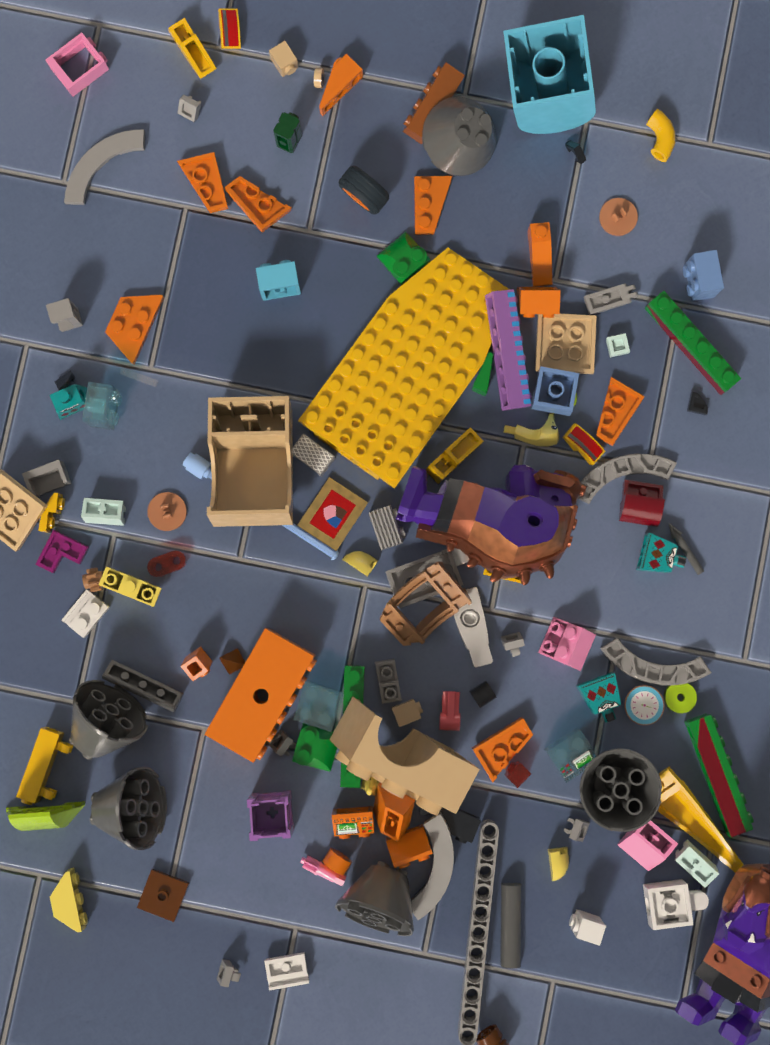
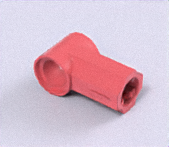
M442 692V712H440L439 730L460 731V692Z

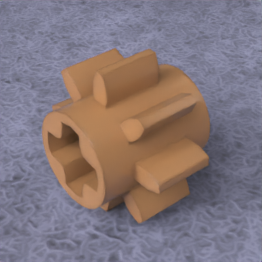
M96 567L86 569L87 574L82 575L85 589L90 588L91 592L101 591L102 587L99 583L104 572L98 571Z

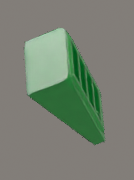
M489 352L472 387V391L486 396L488 392L493 353Z

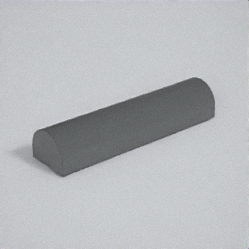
M111 660L102 675V679L171 712L176 711L183 696V693L114 660Z
M501 883L500 965L510 969L521 967V883Z

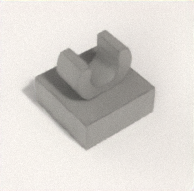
M183 95L179 101L178 114L195 122L198 119L201 101L197 102L193 100L192 96Z
M520 632L501 637L506 651L510 650L513 657L520 655L519 647L525 646Z
M568 818L567 821L573 824L572 830L564 828V832L570 834L569 838L583 842L590 823L581 819Z
M222 959L217 975V981L223 987H229L230 980L239 982L241 973H238L239 970L233 967L230 960Z

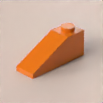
M347 54L342 58L339 57L333 64L319 105L322 116L363 78V69Z
M533 223L529 225L527 231L533 287L549 286L553 284L550 223Z

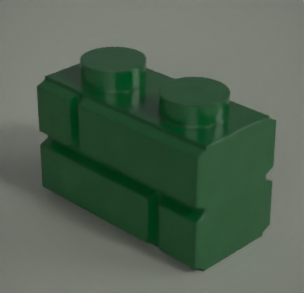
M284 112L281 114L278 120L279 123L276 124L273 130L278 148L294 153L297 143H299L302 137L299 117L294 113Z

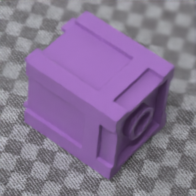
M291 790L273 793H252L249 796L247 808L250 809V841L272 837L291 838L294 832ZM270 807L278 810V814H275L274 818L267 814V811H270Z

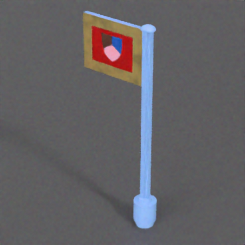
M189 453L183 462L186 470L201 480L204 477L212 480L211 463L197 453ZM329 477L298 525L293 523V525L282 526L331 557V560H335L339 555L338 548L368 502Z

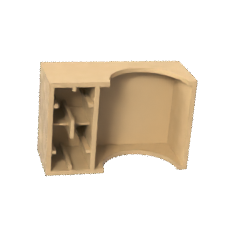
M289 396L208 398V447L211 458L212 490L210 506L207 507V516L213 527L293 525V411Z
M352 697L329 739L339 749L335 758L347 765L346 769L352 774L366 781L369 780L370 776L381 782V787L400 798H404L405 794L417 800L416 804L433 815L438 816L442 807L456 814L480 769L452 748L414 728L403 740L396 744L388 746L379 745L378 730L382 718L361 703L360 700Z

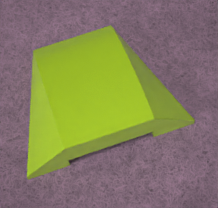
M85 801L66 802L59 806L26 808V806L6 807V813L12 826L20 831L65 828L85 806Z

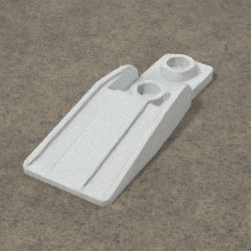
M477 587L466 589L472 604H466L461 607L459 612L454 614V618L464 645L470 652L473 665L477 668L491 664L493 659L488 645L486 621Z

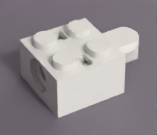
M683 879L643 884L648 925L653 930L694 925L692 911L704 910L709 904V899L703 891L699 889L689 891L688 884Z

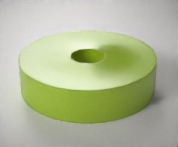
M688 683L668 685L664 691V702L673 712L687 713L696 704V691ZM678 694L683 695V699L681 701L677 699Z

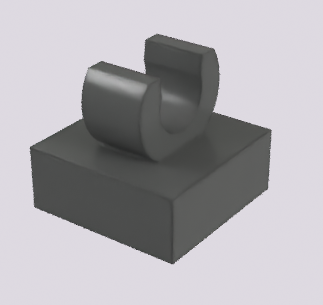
M280 730L269 746L276 754L282 757L284 754L290 756L287 749L290 745L296 747V744L286 732Z

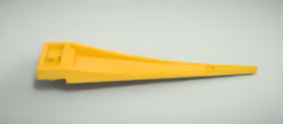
M670 767L664 769L659 773L662 788L658 812L688 833L736 873L740 867L744 866L742 861L686 783Z

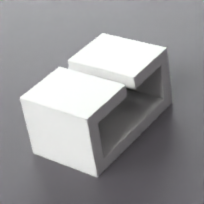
M576 909L575 914L571 915L569 926H571V930L576 938L600 946L606 925L599 916Z

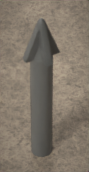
M669 523L672 539L676 540L697 575L703 573L704 569L681 534L683 533Z

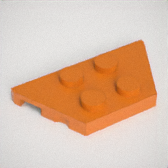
M163 295L120 297L105 333L134 365L164 300Z

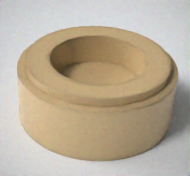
M316 68L314 71V87L323 88L324 68Z

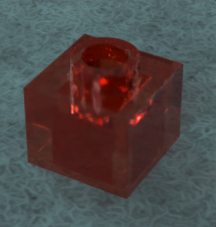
M519 761L510 763L505 769L507 772L504 774L517 788L531 775Z

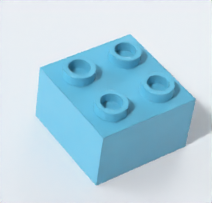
M283 260L276 265L266 263L256 268L259 291L263 301L301 294L295 261Z

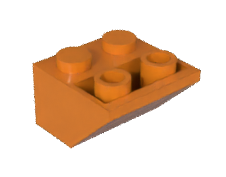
M379 782L373 812L380 833L398 842L410 826L415 800L408 795H405L404 798L397 797L382 788V783Z
M423 824L406 830L398 842L390 837H386L387 847L394 868L398 866L399 869L411 865L410 862L417 859L418 862L430 858L429 855L433 854Z

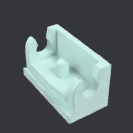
M84 498L81 517L85 523L124 526L125 519L123 518V513L126 512L124 502L119 500Z
M687 839L683 843L684 847L682 850H676L675 861L706 888L719 875L717 866Z

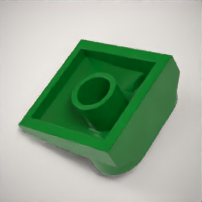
M407 232L377 255V258L400 285L404 284L431 261L426 251Z
M303 722L292 762L331 772L337 747L329 739L334 731Z

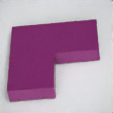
M53 529L35 565L55 573L63 556L81 564L89 546Z

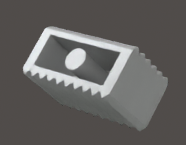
M391 505L369 512L381 551L404 543L403 539L406 538L403 527H398L396 521L397 510L396 508L392 509Z

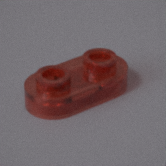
M175 550L152 558L148 562L147 569L152 576L162 577L183 569L187 559L184 553ZM179 557L180 563L175 564L174 558ZM157 564H161L162 566L160 571H157L155 569V566Z

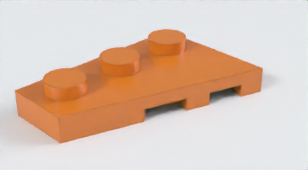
M214 152L177 161L209 213L228 209Z
M241 176L225 186V191L261 232H264L292 209L287 204L284 205L277 201V198L264 193L259 187Z
M414 176L415 235H434L452 176Z
M611 377L596 437L613 447L645 396Z
M520 717L472 747L492 782L496 780L497 775L503 768L507 767L514 755L519 753L530 740L533 733L524 718Z

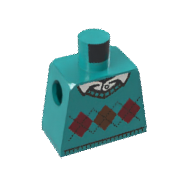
M73 384L50 395L60 420L94 405L87 387Z
M646 533L636 570L670 573L673 566L684 568L686 557L676 554L678 545L652 533Z
M611 672L576 685L593 714L602 713L605 723L616 719L613 708L620 706L621 701L615 673Z

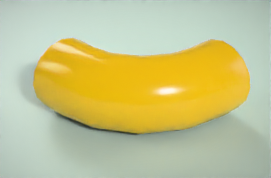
M657 108L646 125L656 135V143L651 149V154L657 160L666 162L675 146V130L671 120Z

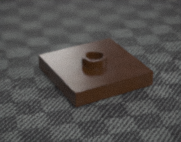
M152 868L137 908L175 922L189 882Z

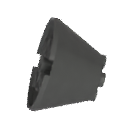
M451 97L439 102L428 113L423 124L422 142L425 151H427L432 160L431 162L438 169L450 175L466 176L482 169L491 159L496 146V129L491 116L478 102L465 97Z
M90 680L80 684L73 696L69 742L82 753L84 758L89 760L93 759V757H102L139 740L148 728L145 721L147 715L141 704L123 688L117 685L113 688L105 685V681Z
M611 749L597 755L586 766L580 780V798L588 816L599 826L610 831L629 832L643 827L655 816L661 803L662 783L656 768L646 757L629 749Z
M136 767L98 792H94L91 796L90 823L96 825L97 828L131 849L146 850L156 843L154 840L157 835L163 831L167 816L166 792L164 786H160L157 779L159 775L149 767Z
M378 861L377 865H371L336 902L335 908L338 912L342 909L346 912L345 917L371 929L384 933H389V930L398 931V936H411L414 931L409 881L407 878L408 873L402 869H391L385 862Z

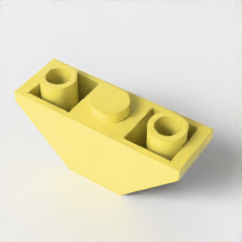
M109 567L105 568L99 583L102 587L155 607L162 588Z
M70 868L65 872L52 892L50 901L53 916L76 932H82L88 924V918L82 908L84 903L83 894L79 893L78 889L80 883L79 875L77 872L75 873L74 868Z

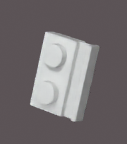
M86 589L63 617L62 621L81 637L85 638L110 607Z
M305 952L265 959L269 990L309 984Z

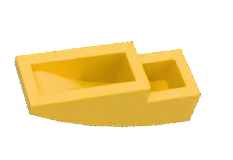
M185 18L168 28L172 38L200 79L217 69Z
M470 427L427 467L426 472L437 484H440L484 441Z

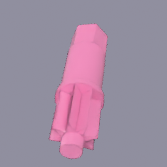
M307 856V858L302 857L300 861L303 864L302 868L340 886L344 884L345 875L334 872L321 861Z

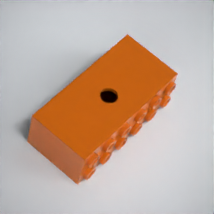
M265 628L204 735L253 763L257 759L261 760L268 749L265 744L267 741L271 742L278 731L275 729L277 723L280 725L287 715L285 709L287 706L291 707L298 696L294 693L297 688L301 689L307 680L305 677L306 672H311L317 662L314 659L316 655L270 628ZM259 689H265L268 692L269 698L267 701H261L258 698L257 693Z

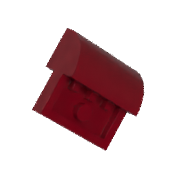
M624 480L619 521L658 527L663 515L665 499H663V485Z

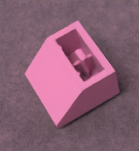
M553 617L538 653L581 671L596 634Z
M650 820L643 827L627 832L617 845L646 870L650 871L666 860L678 843Z

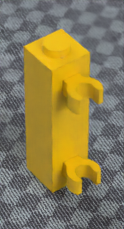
M42 727L40 729L16 795L17 798L21 799L22 803L33 805V803L39 802L41 797L49 800L55 799L57 790L45 787L58 750L69 754L74 746L70 743L62 742L63 732L49 727Z

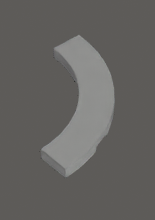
M144 129L114 134L89 149L76 164L70 175L65 191L64 203L85 205L87 190L96 171H99L114 156L133 151H144Z
M628 454L613 458L593 469L581 480V484L586 485L584 496H579L578 499L590 504L593 497L603 486L616 478L629 474H649L668 480L677 462L665 457L649 454Z
M618 638L600 648L605 656L621 671L650 684L682 685L699 680L712 673L701 656L687 663L661 665L640 659L629 651Z
M439 812L438 816L434 815L424 822V826L431 838L434 861L427 883L411 898L412 913L417 920L427 915L441 900L449 885L453 871V841L448 824L441 812Z

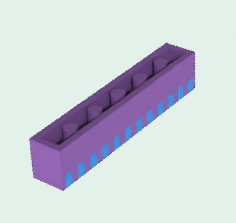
M514 289L493 291L485 295L501 408L502 411L529 407L531 406L532 395L528 387L529 375L525 367L526 356L523 353V336L520 333L517 297Z

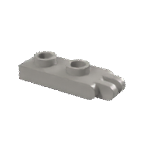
M625 283L584 296L589 315L631 303L633 298L638 297L637 292L629 294V291L636 289L635 285L627 287Z

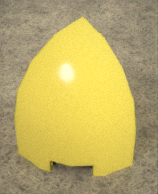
M362 551L351 552L342 559L367 577L378 562L377 559Z
M568 847L548 849L552 881L563 877L569 867Z

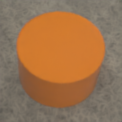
M330 848L322 860L328 868L343 876L352 863L346 855L334 848Z

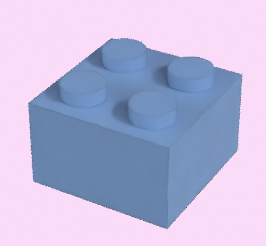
M717 250L694 253L684 264L683 275L688 281L686 290L687 295L691 297V302L714 298L724 289Z
M540 366L531 409L570 416L573 412L579 373Z

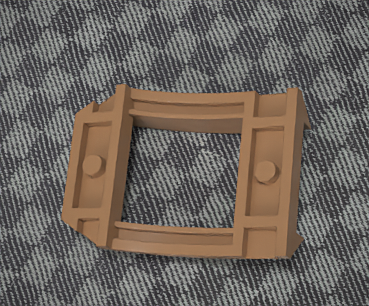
M438 561L408 581L388 601L381 614L380 621L403 646H409L411 643L416 642L423 644L425 639L440 624L459 612V609L464 605L472 604V600L466 589H463L446 570L443 562ZM428 581L445 601L414 627L397 606L410 593Z

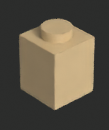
M286 41L269 50L270 59L282 77L291 75L296 71L298 61Z
M414 699L392 707L399 727L421 719L420 714L423 713L419 701L415 703Z

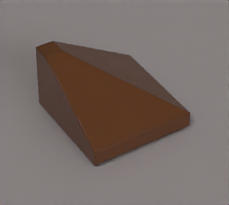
M238 648L219 657L229 675L243 668L245 664Z

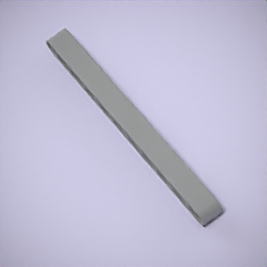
M490 819L484 820L479 827L458 1022V1036L463 1045H473L477 1040L499 838V829L496 823ZM492 825L494 826V832L489 835L485 834V827ZM484 846H491L492 852L485 855L482 853ZM483 866L490 867V872L486 875L480 873V868ZM481 886L488 888L487 893L484 895L477 893ZM478 907L486 909L482 915H477L475 911ZM477 927L484 929L481 935H475L473 930ZM474 948L481 949V953L476 956L472 955L471 951ZM472 968H476L479 970V973L476 976H471L469 974V971ZM469 989H475L477 991V993L474 996H468L466 994ZM469 1009L475 1011L474 1015L471 1017H467L464 1015V1013ZM466 1030L473 1032L470 1037H464L462 1033Z

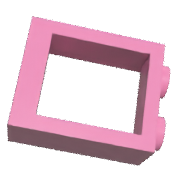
M82 32L45 60L73 97L109 70L106 64L108 60L101 51L98 53L93 40L90 37L86 38ZM86 48L98 64L72 82L60 66Z

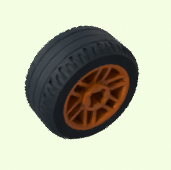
M355 165L350 166L338 181L339 187L371 214H378L389 200L388 192L370 175Z

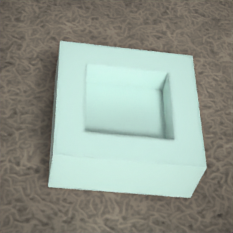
M626 333L606 338L610 358L630 353Z

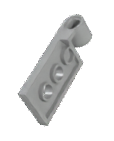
M454 548L451 552L445 549L388 570L385 573L393 595H395L405 585L408 578H414L439 561L443 562L446 570L462 586L463 582L457 566L468 563V556L457 548ZM426 581L410 593L398 605V608H403L439 593Z

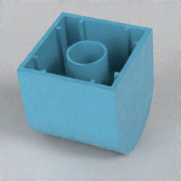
M584 15L503 31L513 110L519 129L533 134L557 133L579 127L594 117L596 113Z

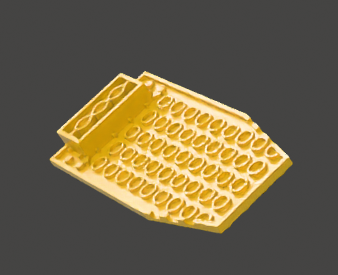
M449 247L446 248L388 296L304 411L298 422L313 431L315 437L375 479L379 480L380 478L395 489L486 359L492 340L485 295L493 291L510 289Z

